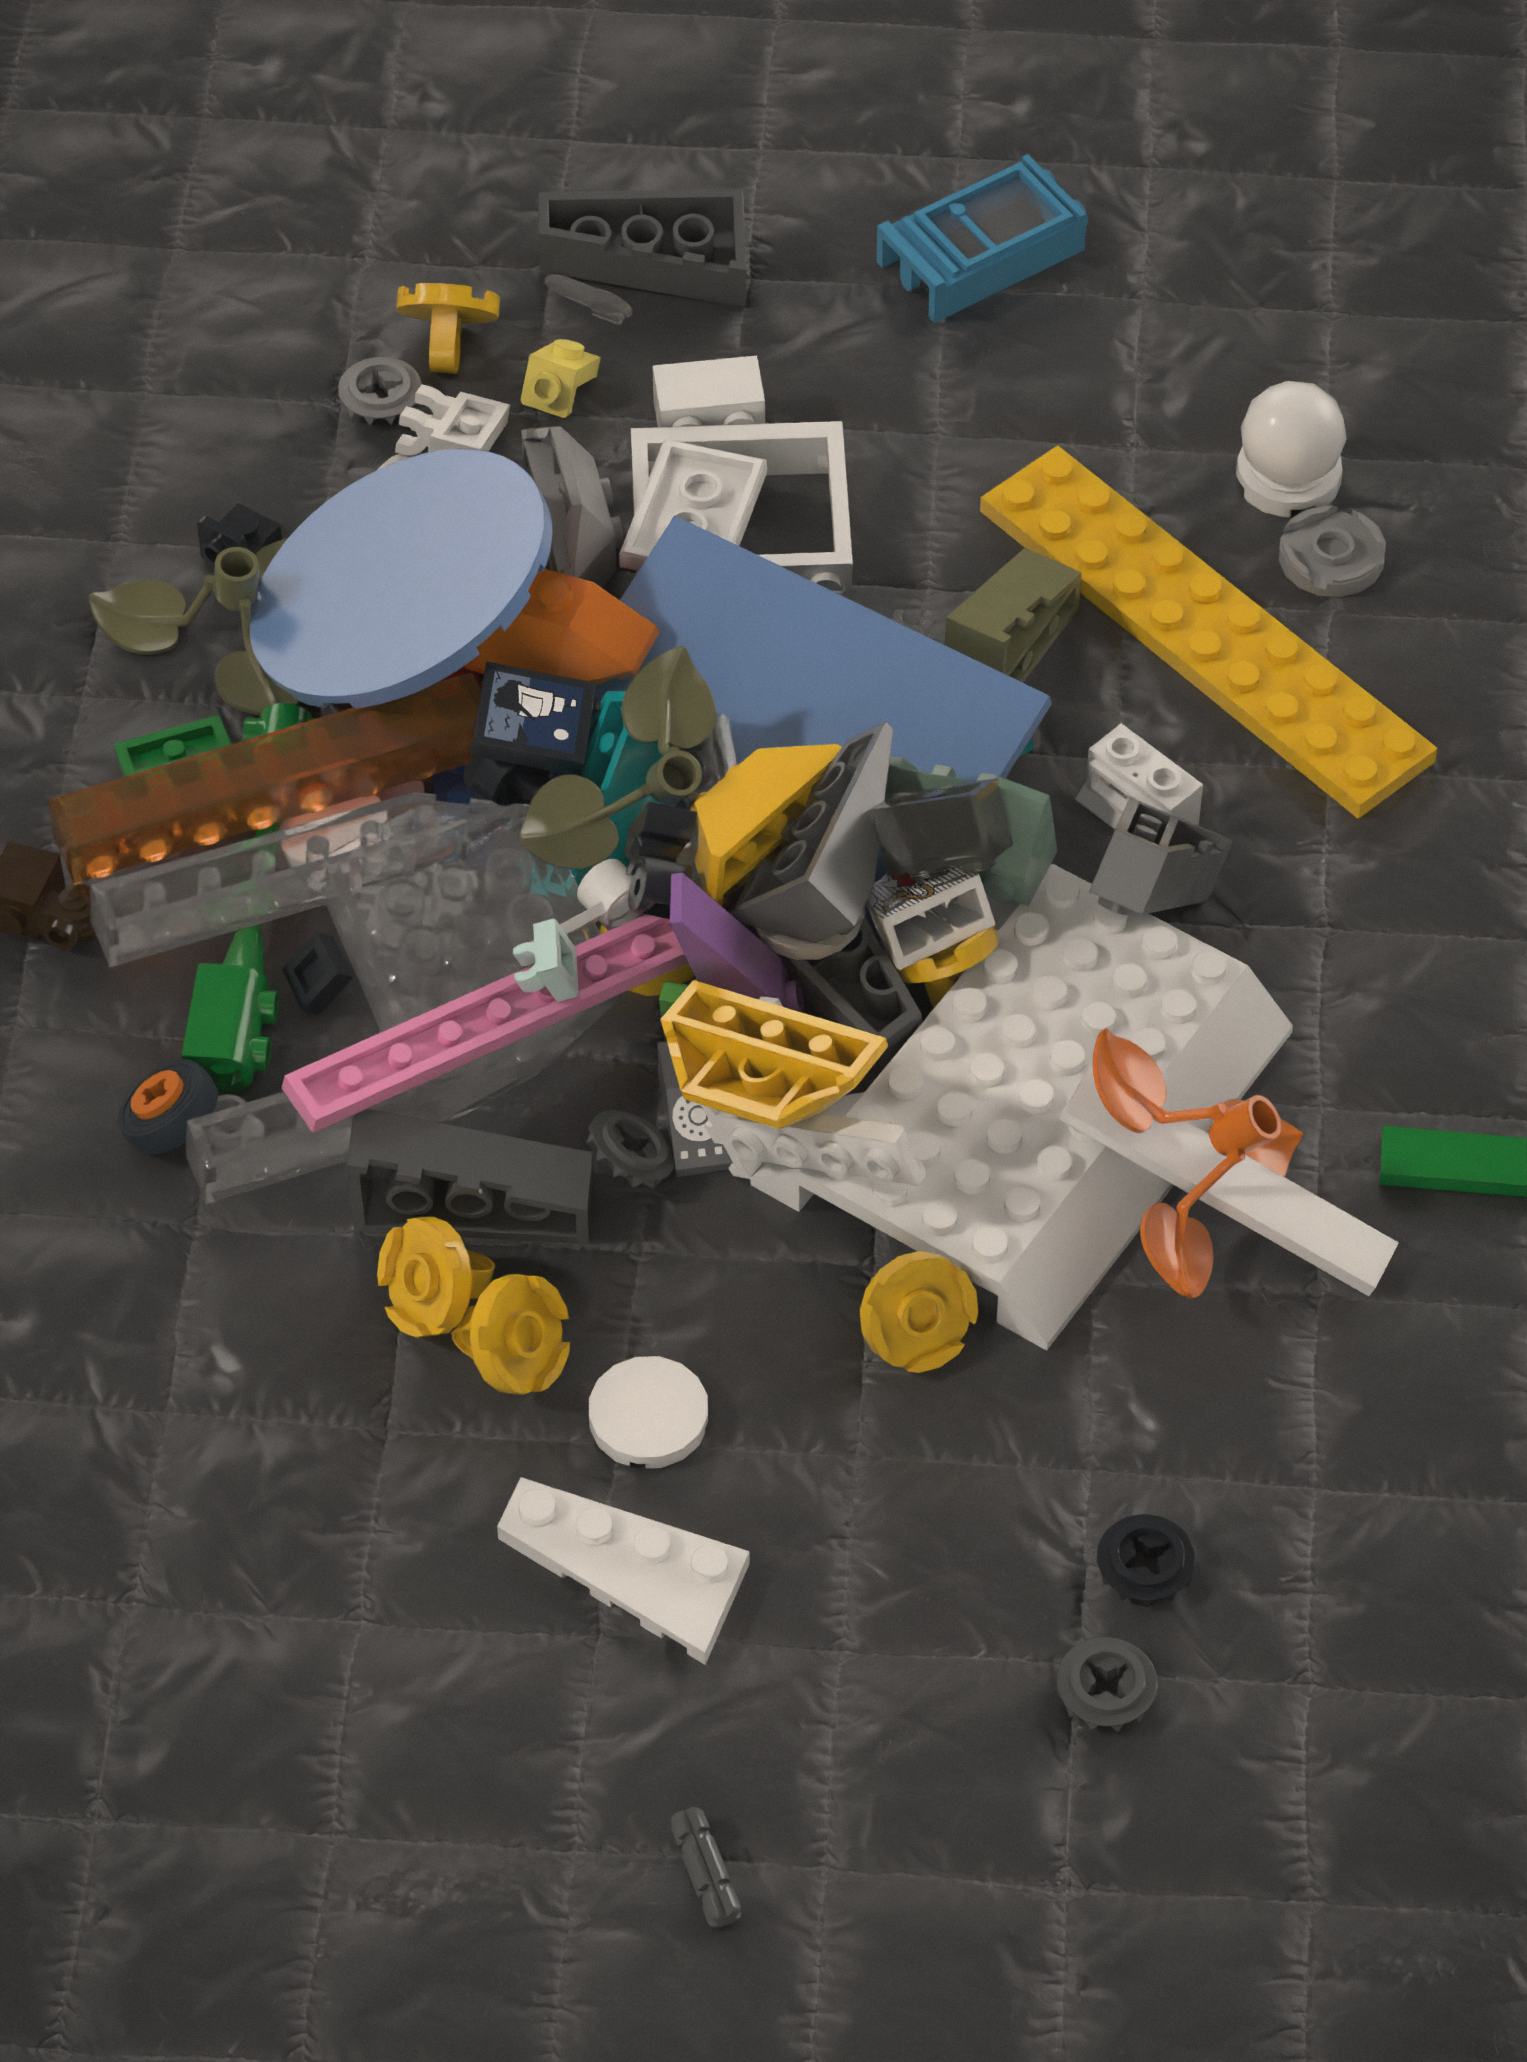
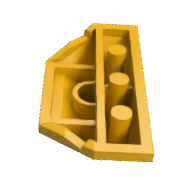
M826 744L758 748L739 765H733L727 771L725 777L709 791H703L696 797L690 811L697 812L690 849L703 891L724 909L730 906L728 896L748 881L761 860L767 859L769 862L775 860L787 843L780 833L789 820L797 819L805 809L817 801L811 794V790L842 746Z
M695 980L689 984L661 1018L679 1087L685 1100L777 1129L785 1128L824 1112L859 1084L888 1047L885 1037Z

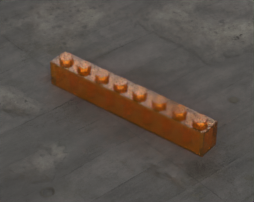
M472 672L437 682L419 692L394 701L368 707L347 709L48 799L53 837L73 883L77 884L93 878H103L119 870L146 862H155L168 855L201 845H211L227 837L253 829H263L276 822L306 813L319 812L326 807L358 797L371 796L384 789L410 781L423 780L433 774L467 765L474 757L470 753L481 689Z

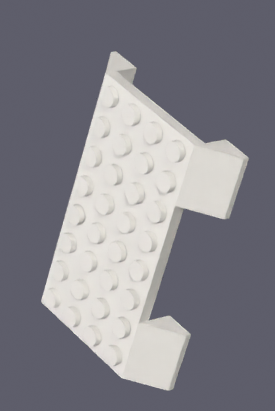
M1051 864L1029 906L1013 900L1010 902H1000L986 895L996 923L994 926L999 936L997 947L987 958L964 971L865 1092L845 1095L821 1113L901 1125L908 1136L906 1144L913 1157L920 1160L927 1171L926 1177L921 1184L914 1186L895 1182L885 1183L876 1179L836 1175L831 1172L805 1168H791L786 1165L764 1162L750 1178L753 1187L798 1212L813 1194H816L916 1251L942 1255L966 1272L972 1282L998 1296L996 1323L1046 1351L1139 1232L1144 1212L1150 1206L1162 1202L1174 1186L1158 1175L1060 1120L1063 1111L1089 1066L1093 1067V1052L1098 1034L1107 1028L1113 1035L1133 1042L1152 1057L1160 1068L1166 1084L1167 1098L1163 1108L1173 1112L1208 1108L1230 1099L1240 1100L1291 1035L1293 1029L1291 1022L1248 965L1148 913L1140 914L1131 910L1129 915H1122L1104 908L1098 903L1099 896L1089 892L1091 883L1054 864ZM1212 1118L1187 1121L1208 1134L1210 1126L1214 1123Z

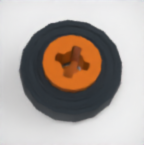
M187 1059L172 1061L153 1070L141 1079L127 1094L119 1109L117 1124L124 1138L137 1151L146 1155L166 1153L181 1146L196 1135L210 1119L217 1105L218 1090L210 1075L198 1063Z

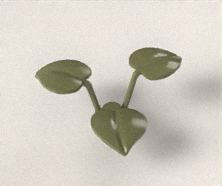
M288 538L264 546L256 554L242 547H231L220 552L215 560V575H206L204 577V586L186 613V602L181 592L172 584L156 579L135 580L107 591L89 594V605L93 617L102 632L113 643L132 653L154 655L167 652L177 645L179 639L178 627L190 626L211 593L214 592L216 599L225 608L232 611H240L246 651H235L227 654L219 662L215 671V685L221 698L237 710L259 716L262 710L271 704L291 703L299 705L300 703L290 693L276 686L257 661L250 640L251 604L257 598L258 586L266 569Z
M684 646L670 649L644 666L629 684L622 701V718L628 734L638 742H658V751L663 755L649 769L646 776V784L604 807V798L601 790L594 782L577 775H562L548 781L537 791L531 800L524 823L519 832L522 846L534 857L560 868H589L608 858L618 846L619 834L609 816L622 811L649 795L656 801L666 805L676 804L683 800L686 810L691 809L694 800L698 796L695 790L701 782L702 770L699 762L693 755L681 750H687L699 745L711 733L716 719V706L709 686L694 666ZM700 878L695 879L693 882L703 890Z

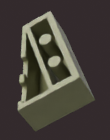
M1024 548L946 617L945 646L1024 683L1079 609L1081 572Z

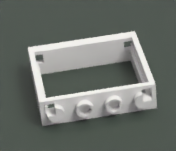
M842 421L631 428L634 515L664 439L767 460L766 475L829 473L834 552L765 554L758 556L839 595L852 599L853 562Z

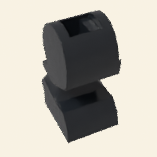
M648 801L629 826L624 853L630 860L626 875L632 876L628 896L630 911L670 920L671 874L684 873L692 880V866L677 863V858L691 840L697 812Z

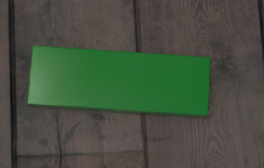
M1383 1126L1380 1145L1379 1185L1527 1197V1138Z

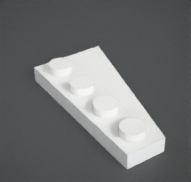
M520 1477L497 1526L499 1540L561 1578L570 1576L590 1589L591 1596L611 1607L614 1603L639 1618L640 1626L661 1639L664 1635H667L685 1646L687 1654L706 1665L750 1564L749 1551L522 1477Z

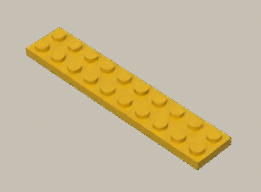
M1058 445L981 497V513L1024 548L1081 572L1080 593L1356 818L1359 819L1436 762L1438 748Z

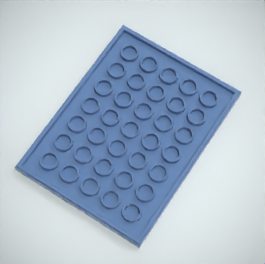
M675 515L620 599L621 602L655 624L660 631L637 674L660 654L675 647L684 646L694 666L709 686L714 697L716 719L711 733L699 745L687 750H681L693 755L701 766L702 778L695 790L698 795L703 791H709L725 777L727 771L733 765H739L758 748L826 744L843 746L848 739L885 721L893 728L890 755L905 758L918 771L932 773L935 765L938 764L952 767L956 772L955 777L958 779L976 782L980 773L996 775L1006 779L1052 704L1049 695ZM616 677L596 686L594 696L600 702L607 691H626L634 677L619 680ZM550 771L548 777L552 780L558 777L559 772ZM683 800L676 804L667 805L681 809H686L685 802ZM883 812L874 883L887 873L898 872L926 858L935 857L943 860ZM865 903V916L869 921L870 925L872 926L873 933L877 941L879 942L882 950L884 951V947L878 939L867 905Z

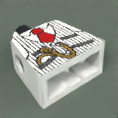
M935 857L926 858L898 872L885 874L879 881L874 883V887L866 901L878 939L899 970L996 925L980 875L975 871Z

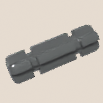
M699 1807L678 1811L671 1818V1830L678 1847L682 1848L683 1854L681 1855L696 1894L703 1902L701 1907L706 1920L713 1928L734 1924L741 1917V1905L734 1888L730 1887L729 1881L731 1879L714 1836H711L708 1831L710 1826L705 1813Z

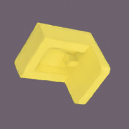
M565 339L555 340L553 343L529 355L521 403L562 418L569 416L572 413L577 387L597 377L601 357L584 352L585 347L582 344Z

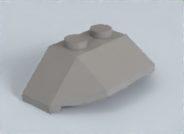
M561 426L521 430L524 470L534 480L543 494L552 518L553 534L548 557L550 569L594 582L602 588L617 571L616 549L622 548L624 543L623 529L619 516L610 517L609 510L614 508L609 478H599L594 457Z

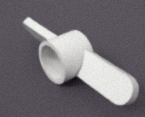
M690 842L687 843L680 853L677 863L692 866V881L699 878L690 849ZM617 859L602 861L584 876L578 887L577 897L587 910L560 924L568 937L597 921L609 931L644 915L632 912L629 909L628 896L632 876L626 875L627 868L621 861Z

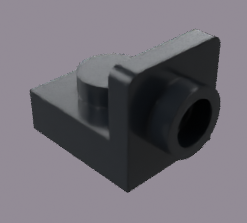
M237 503L220 522L206 515L197 522L201 557L205 558L214 567L218 554L227 548L242 547L256 554L264 546L282 540L280 524L240 503Z

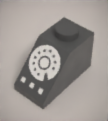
M657 1043L659 1088L670 1147L674 1157L676 1177L729 1170V1166L733 1161L724 1145L714 1143L705 1128L709 1119L702 1106L685 1100L682 1096L668 1043Z

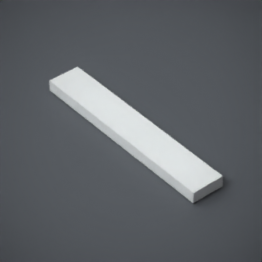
M1091 1066L1087 1069L1060 1117L1061 1121L1187 1193L1227 1157L1215 1150L1208 1133L1187 1121L1161 1124L1153 1119L1150 1128L1142 1133H1135L1119 1124L1104 1107L1099 1097L1094 1081L1093 1067ZM1245 1155V1160L1235 1164L1199 1198V1200L1367 1296H1370L1375 1290L1399 1243Z

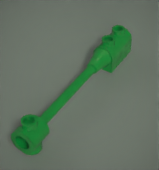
M291 703L271 704L262 710L260 718L246 717L242 732L243 761L253 762L254 767L266 776L239 930L232 939L223 964L198 963L181 1054L182 1060L187 1059L202 1066L220 1092H236L246 1089L253 1081L254 1071L267 1072L270 1066L271 1039L270 1037H262L261 1030L262 1024L276 1025L279 993L278 991H269V983L265 976L261 930L288 780L301 777L307 770L308 760H322L324 752V728L314 727L313 716L306 709Z

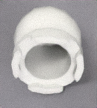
M1285 381L1270 386L1251 401L1241 425L1243 446L1237 458L1236 478H1238L1244 488V498L1259 510L1280 517H1291V510H1304L1313 506H1327L1335 499L1341 485L1343 470L1340 454L1347 440L1344 419L1334 398L1312 383Z

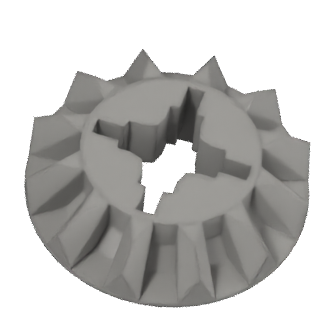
M373 357L359 361L348 368L339 381L340 405L347 407L351 418L363 416L369 426L376 419H385L391 425L395 416L400 415L406 406L412 408L413 405L417 404L414 401L415 393L422 385L420 376L412 366L395 358ZM378 383L379 388H383L388 397L378 398L377 394L373 393V390H375L374 384Z

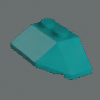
M607 691L599 702L600 709L591 717L585 763L581 777L591 780L599 787L603 794L604 807L646 784V776L649 769L663 757L658 751V742H638L628 734L622 718V701L626 691ZM559 773L558 777H559V776H562V775H570V774ZM649 795L622 811L609 816L618 831L619 842L616 849L605 860L617 859L626 868L629 867L630 860L624 853L628 828L648 801L661 804ZM530 853L531 875L534 882L531 886V896L543 901L578 902V887L584 876L594 866L584 869L560 868L542 862Z

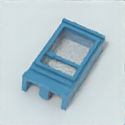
M1029 154L1022 156L1021 162L928 205L910 216H905L893 224L886 221L877 225L876 262L881 268H884L900 260V280L907 291L919 287L920 279L929 287L928 317L936 323L1084 251L1088 216L1080 201L1072 199L1057 184L1049 170L1042 169Z

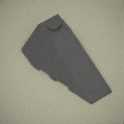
M886 721L848 739L811 790V794L817 801L805 809L797 819L789 820L780 833L787 841L785 846L772 863L767 859L761 860L750 875L731 913L740 923L812 943L820 942L838 933L846 935L861 923L865 916L863 907L874 887L893 735V728Z

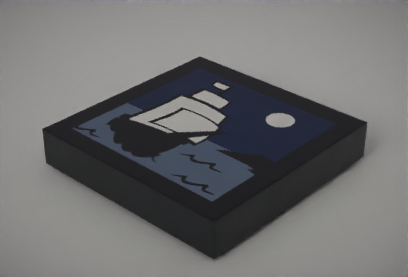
M486 661L470 755L582 776L596 683Z

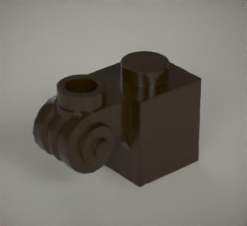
M8 841L0 855V931L7 935H23L41 940L44 935L50 944L60 949H72L76 943L87 942L95 938L102 928L96 892L84 884H74L66 887L60 854Z

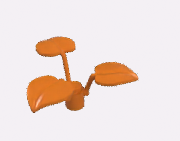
M1106 1028L1097 1036L1092 1066L1097 1092L1110 1115L1119 1124L1135 1133H1142L1148 1130L1153 1119L1158 1123L1167 1124L1212 1118L1214 1123L1209 1128L1211 1144L1219 1154L1227 1156L1178 1203L1176 1210L1166 1203L1159 1202L1150 1206L1144 1212L1141 1220V1241L1149 1261L1159 1275L1177 1293L1191 1300L1201 1295L1206 1288L1212 1273L1214 1255L1212 1241L1206 1227L1200 1221L1188 1217L1191 1206L1229 1169L1245 1160V1155L1285 1177L1290 1159L1303 1137V1132L1282 1120L1273 1104L1261 1095L1252 1096L1245 1101L1230 1099L1208 1108L1173 1112L1165 1111L1162 1107L1166 1102L1167 1089L1163 1074L1157 1063L1138 1045L1113 1035Z

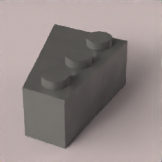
M1129 797L1089 892L1099 896L1098 903L1101 906L1122 915H1129L1131 910L1140 914H1147L1206 902L1210 897L1234 840Z

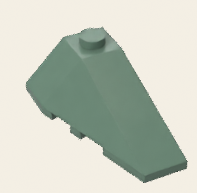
M890 755L883 812L944 861L977 872L980 875L985 893L989 897L1000 902H1010L1013 900L1029 906L1058 851L1050 795L1005 778L980 773L976 782L958 779L955 777L956 772L952 767L938 764L935 765L932 773L921 772L905 758Z

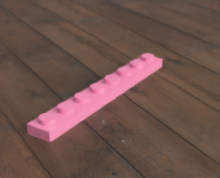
M645 914L575 946L579 997L557 1002L546 986L536 992H523L514 980V974L529 970L533 966L531 965L285 1075L282 1090L311 1132L315 1133L688 963V960L670 925V920Z

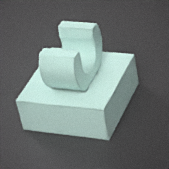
M555 918L533 924L534 943L525 942L513 948V955L521 966L534 965L527 971L515 973L514 980L522 991L527 993L536 992L546 986L557 1002L579 997L576 947Z

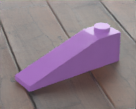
M684 873L671 874L670 925L697 981L758 1000L761 996L779 998L783 1007L803 1013L804 999L800 981L791 980L782 958Z

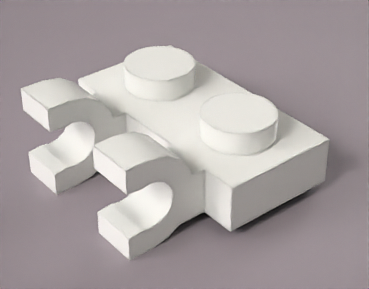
M421 385L415 393L414 402L428 406L433 415H428L420 410L406 406L400 414L399 425L410 427L411 430L416 432L417 437L402 434L396 443L395 452L413 456L421 453L426 446L428 447V453L451 449H475L489 452L508 423L510 404L460 392L454 398L443 395L433 387Z

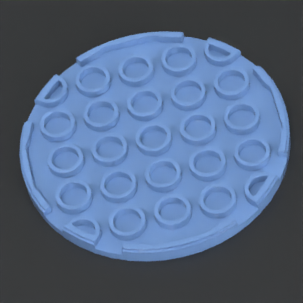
M475 449L440 450L416 455L380 468L352 483L315 510L284 542L266 569L258 586L257 598L251 608L250 640L257 661L276 686L290 693L295 700L322 708H328L331 703H350L353 708L383 704L419 692L453 674L480 654L476 647L484 642L497 628L505 631L531 598L528 589L537 572L545 570L552 543V518L543 494L530 475L517 463L504 456Z

